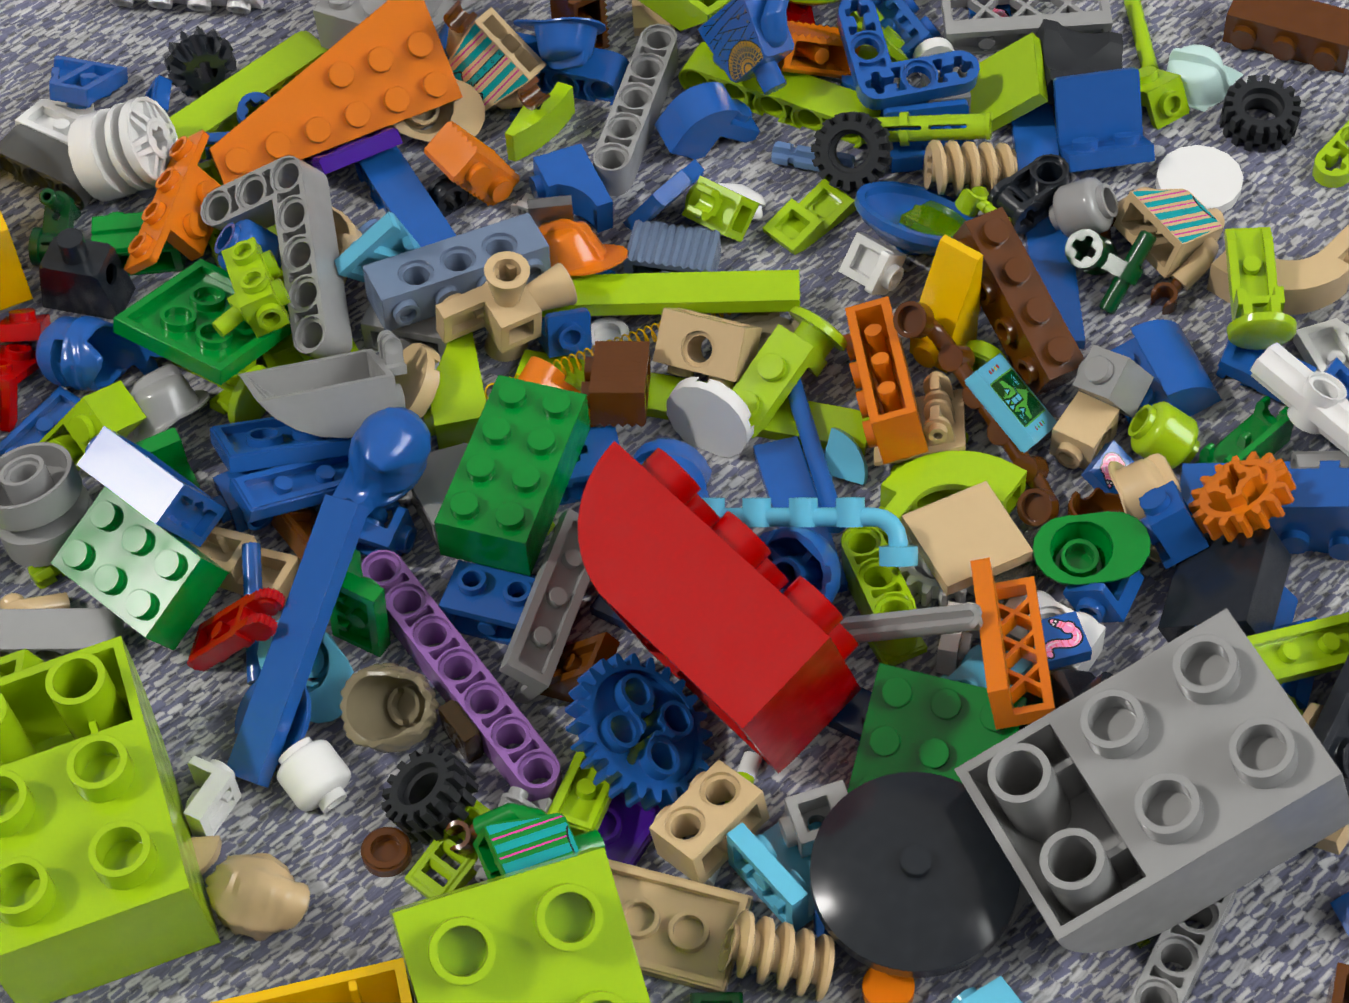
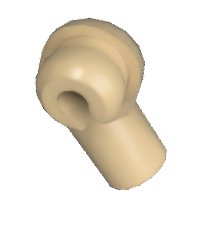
M66 592L25 599L20 594L10 593L0 600V609L70 608V601Z

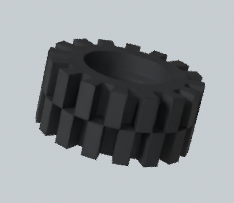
M1256 75L1248 76L1247 84L1242 78L1237 80L1235 87L1231 85L1227 90L1219 123L1220 128H1224L1223 135L1225 138L1232 136L1231 143L1236 147L1241 142L1245 143L1244 150L1250 152L1252 146H1258V153H1266L1269 145L1273 151L1280 149L1281 143L1285 146L1289 144L1291 138L1295 136L1302 107H1300L1301 99L1299 95L1294 96L1295 89L1291 85L1283 89V80L1278 78L1274 84L1269 82L1270 76L1263 75L1262 81H1257ZM1261 109L1272 113L1276 118L1260 120L1250 116L1246 111Z
M846 112L834 115L835 117L827 119L822 123L823 127L817 130L814 135L816 138L815 144H811V152H814L815 159L812 162L814 167H818L820 171L818 175L822 180H828L830 182L829 185L834 188L839 187L843 188L842 190L850 191L858 190L867 183L876 182L886 174V168L888 165H891L893 158L890 157V152L893 150V142L889 141L888 136L890 133L887 128L881 126L882 122L880 120L872 118L869 114L863 112ZM848 134L859 135L868 146L867 159L857 168L844 166L837 157L836 149L838 142Z
M429 745L423 747L422 755L416 750L409 754L411 761L408 764L401 761L396 766L400 772L397 776L390 774L387 782L391 785V788L383 789L382 797L386 801L381 803L382 810L386 812L385 815L412 840L416 842L420 840L422 843H430L431 837L436 841L443 839V831L450 822L458 818L465 821L469 816L465 808L466 806L474 807L476 798L472 794L478 792V784L475 782L477 777L471 769L448 748L445 749L441 745H436L434 749Z

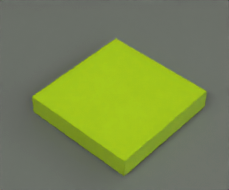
M1033 32L979 62L978 80L975 87L970 91V114L991 112L992 132L1048 102L1041 40Z

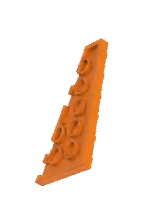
M386 1L209 148V153L222 184H227L281 157L290 155L304 160L463 98L425 1Z

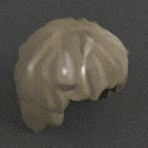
M376 663L352 674L346 681L345 687L341 690L343 699L339 707L343 712L341 716L344 721L343 729L348 739H351L358 746L370 747L383 753L406 751L411 746L424 740L428 736L429 730L438 720L436 710L439 707V703L435 698V691L430 688L428 680L421 673L412 671L404 666H399L396 663Z

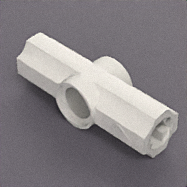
M1279 343L1269 346L1250 369L1252 372L1251 376L1289 407L1287 415L1296 427L1310 434H1322L1349 457V401L1346 399L1347 390L1339 379L1328 373L1313 372Z

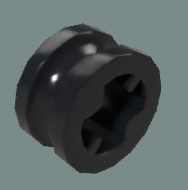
M445 174L436 178L427 189V192L444 217L465 206L469 198V192L464 188L462 189L455 182L453 183Z

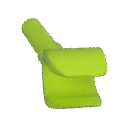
M983 186L973 187L972 190L963 189L955 201L957 209L970 217L976 216L979 211L988 213L997 209L987 200L989 192Z

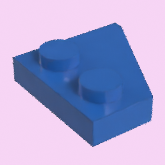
M57 55L54 57V67H52L49 82L50 100L65 102L66 106L72 109L89 108L92 106V103L103 97L111 96L113 91L128 83L127 67Z

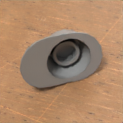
M166 364L142 376L134 383L129 393L147 418L126 438L136 443L167 430L178 420L190 415L207 403L210 398L208 391H194L174 364Z

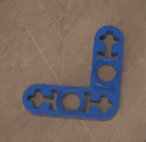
M841 1L838 8L837 26L858 99L866 108L883 110L887 107L904 106L970 92L975 87L980 68L977 58L971 53L957 50L892 63L873 1ZM857 11L858 15L863 17L862 31L857 32L856 20L854 16H850V12ZM861 45H871L877 49L879 54L873 59L865 60L856 54L855 49ZM960 67V70L966 73V77L959 78L958 73L953 72V68ZM938 70H940V77H943L942 83L938 82ZM912 73H922L929 78L930 83L923 88H916L911 86L906 78ZM894 78H899L900 91L896 90L897 83H894ZM871 83H878L880 88H884V92L877 94L874 88H870Z

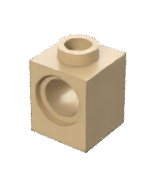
M1078 391L1052 428L1049 454L1054 455L1058 462L1067 468L1075 469L1079 467L1085 470L1106 443L1111 442L1116 436L1120 409Z

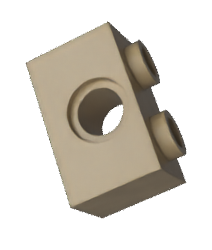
M663 308L653 361L668 365L667 373L682 377H693L694 372L709 375L707 382L709 379L723 383L729 388H733L735 382H738L757 355L762 328L684 308ZM705 338L712 345V353L708 360L703 357L701 352V345Z

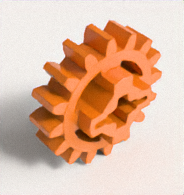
M1253 451L1246 460L1241 461L1237 455L1233 456L1230 462L1224 465H1215L1216 474L1213 476H1202L1200 481L1203 484V488L1191 491L1194 501L1189 503L1188 507L1203 534L1208 532L1212 540H1217L1224 534L1227 541L1232 542L1238 533L1243 532L1246 538H1250L1253 532L1260 528L1269 529L1270 523L1268 520L1271 517H1283L1285 512L1282 505L1294 502L1291 491L1296 489V484L1281 458L1276 460L1273 454L1268 452L1260 459L1257 452Z

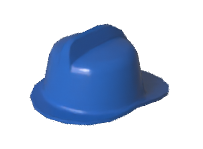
M561 17L548 20L517 19L513 21L514 25L535 32L540 58L548 67L554 70H567L586 64L587 60L593 55L597 35L606 31L604 23L581 17Z

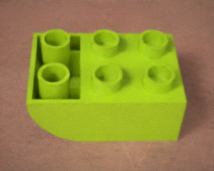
M121 636L0 677V984L14 1003H50L221 943L202 873L197 862L189 826L183 814L184 808L167 750L139 674Z
M604 847L585 849L389 910L416 1003H651Z

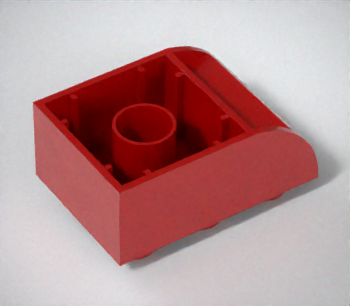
M614 441L595 465L585 486L579 507L578 542L585 569L597 592L639 642L665 667H670L671 673L677 679H684L686 681L685 686L694 695H697L714 714L779 774L861 690L845 663V660L859 644L840 624L844 617L838 609L802 576H798L781 593L780 590L789 580L767 558L771 554L770 549L745 523L730 511H727L719 518L715 511L697 494L701 488L696 481L666 452L657 448L640 464Z

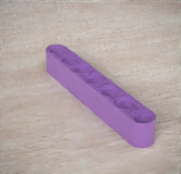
M377 550L370 553L362 562L363 576L371 578L380 587L385 589L390 630L445 702L451 699L457 701L481 734L484 753L510 787L515 786L526 790L529 793L527 800L530 802L550 798L553 802L562 783L560 763L555 754L401 557L389 550ZM409 611H415V612L410 613V614H404V613L409 612ZM440 643L438 646L428 647L429 645ZM459 676H466V678L462 680H453L454 678H457ZM484 710H494L488 714H479V712ZM510 744H521L519 747L514 749L505 748L507 745ZM538 778L549 779L542 784L531 783Z

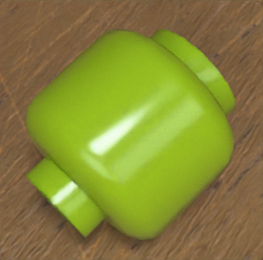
M1165 401L1155 403L1152 406L1149 404L1144 405L1135 414L1129 425L1128 434L1131 436L1132 450L1143 458L1159 453L1165 456L1172 469L1181 463L1191 462L1200 447V442L1197 440L1199 429L1196 420Z

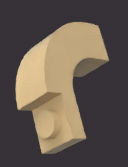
M1349 224L1324 249L1311 257L1300 260H1281L1275 258L1278 286H1284L1285 306L1283 313L1299 315L1313 312L1332 304L1347 293L1349 285ZM1225 251L1211 264L1207 290L1230 303Z

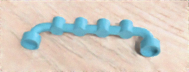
M768 497L742 498V508H725V498H702L719 518L727 511H730L748 527H878L885 531L889 540V545L879 546V566H918V546L908 545L906 529L899 518L885 509L865 507V497L836 498V507H818L817 497L789 498V508H771V498Z

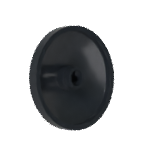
M900 772L870 780L849 792L831 809L820 826L813 844L810 861V884L813 902L823 926L833 940L851 957L874 970L899 977L929 978L945 975L964 968L981 958L995 945L1007 929L1014 914L1020 888V878L963 783L942 775L925 772Z

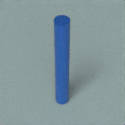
M249 542L242 544L244 596L263 589L260 543ZM257 640L250 647L246 648L247 684L249 685L259 678L261 672L257 655L259 645Z

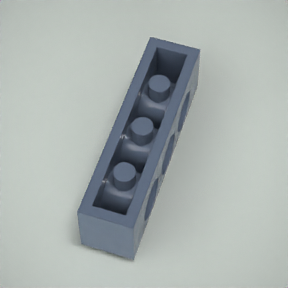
M528 212L364 265L363 274L367 299L384 330L392 331L436 316L435 305L443 302L450 295L456 293L463 294L482 286L487 281L484 274L485 263L492 255L498 252H515L522 255L528 261L530 266V275L526 283L528 284L551 268L549 244Z

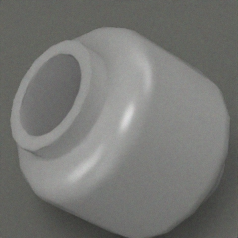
M1095 177L1084 178L1060 186L1054 194L1053 205L1049 207V217L1053 227L1056 230H1061L1068 238L1074 232L1081 229H1091L1098 234L1105 232L1112 225L1113 217H1116L1118 214V202L1110 185L1107 183L1103 184Z

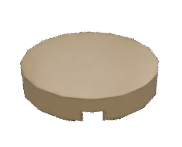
M412 343L403 350L404 362L407 365L408 373L395 376L396 384L400 383L403 389L405 408L412 410L421 418L431 405L439 386L440 371L435 369V363L441 361L439 354L433 348L422 343Z

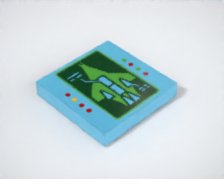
M1001 353L964 380L966 386L1023 453L1038 443L1057 423L1055 418Z

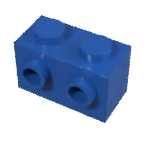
M458 560L439 607L459 633L509 645L536 576L533 574L531 576L516 574L494 567Z

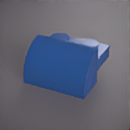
M1160 319L1138 324L1130 328L1134 338L1110 350L1131 358L1154 377L1137 412L1144 405L1149 404L1152 406L1155 403L1165 401L1188 416H1193L1222 400L1181 326L1174 321ZM1125 415V417H1126V419H1127V421H1128V423H1129V425H1130V423H1131V421H1132L1133 418L1128 417V416Z

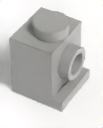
M843 779L784 798L786 816L778 819L786 846L790 848L797 845L801 858L811 855L819 830L818 828L810 831L808 826L813 822L823 823L831 809L848 794Z

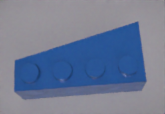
M1340 460L1320 461L1319 468L1292 469L1290 461H1284L1296 484V489L1291 491L1294 502L1282 505L1285 515L1283 517H1271L1268 520L1270 527L1273 528L1290 554H1302L1306 551L1328 553L1337 560H1349V468H1341ZM1182 463L1179 485L1181 494L1187 504L1194 501L1191 491L1203 488L1200 478L1202 476H1213L1216 474L1214 466L1226 463Z

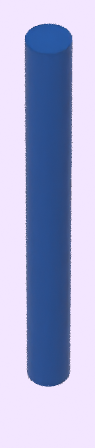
M800 378L787 397L821 507H836V498L838 496ZM827 527L830 533H840L846 529V527Z

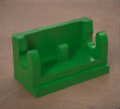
M1263 397L1256 403L1254 413L1217 445L1214 443L1207 444L1200 451L1199 460L1195 463H1228L1236 455L1242 461L1246 460L1253 451L1257 452L1260 459L1268 452L1274 455L1291 438L1294 424L1287 415L1289 407H1284L1275 418L1268 408L1271 404L1270 397Z

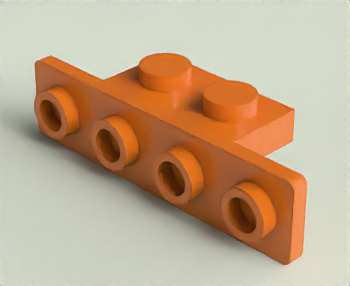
M204 130L189 137H180L170 148V161L166 170L156 181L155 187L157 191L153 201L142 214L144 222L139 234L131 241L128 247L130 255L124 270L130 275L155 264L166 241L191 261L203 256L214 228L202 221L200 215L201 205L208 193L221 186L198 166L209 139V135Z

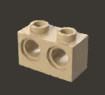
M718 759L707 771L696 775L691 781L688 790L672 805H668L660 810L649 829L657 854L692 881L704 884L729 859L726 834L742 822L754 834L770 817L763 791ZM723 801H730L723 805H717L718 803ZM688 835H695L690 839H682Z

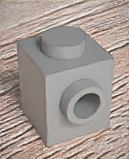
M1093 344L1087 357L1080 363L1072 386L1082 393L1120 409V414L1133 418L1154 377L1131 358Z

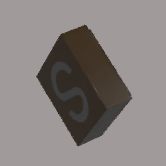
M451 699L438 707L443 731L467 763L471 764L481 758L484 749L480 731L458 702Z

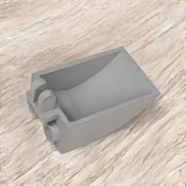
M383 330L378 334L379 355L370 348L238 374L256 401L275 419L295 430L319 437H353L363 421L372 413L388 407L405 408L403 389L400 383L396 384L395 376L407 374V365L404 362L402 343L390 330Z

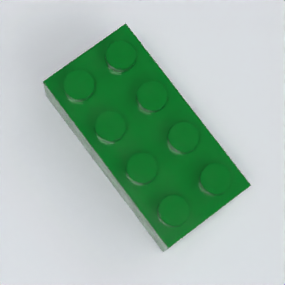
M498 375L434 521L440 555L531 576L590 431L587 394Z

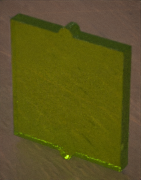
M930 200L922 205L915 204L912 210L901 215L899 223L921 233L944 236L946 234L949 237H953L966 220L952 209Z

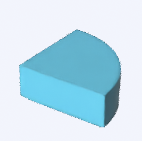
M836 427L831 428L824 454L831 476L865 485L868 478V465L860 447L847 432Z

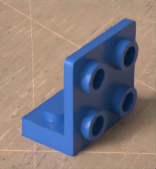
M1129 67L1054 78L1053 88L1059 156L1068 163L1070 173L1155 161L1154 144L1143 136L1140 75L1137 68Z

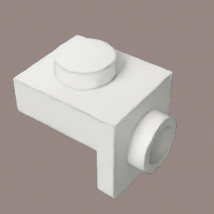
M857 232L838 272L864 285V290L871 295H886L899 285L904 274L902 266L907 256L864 232Z

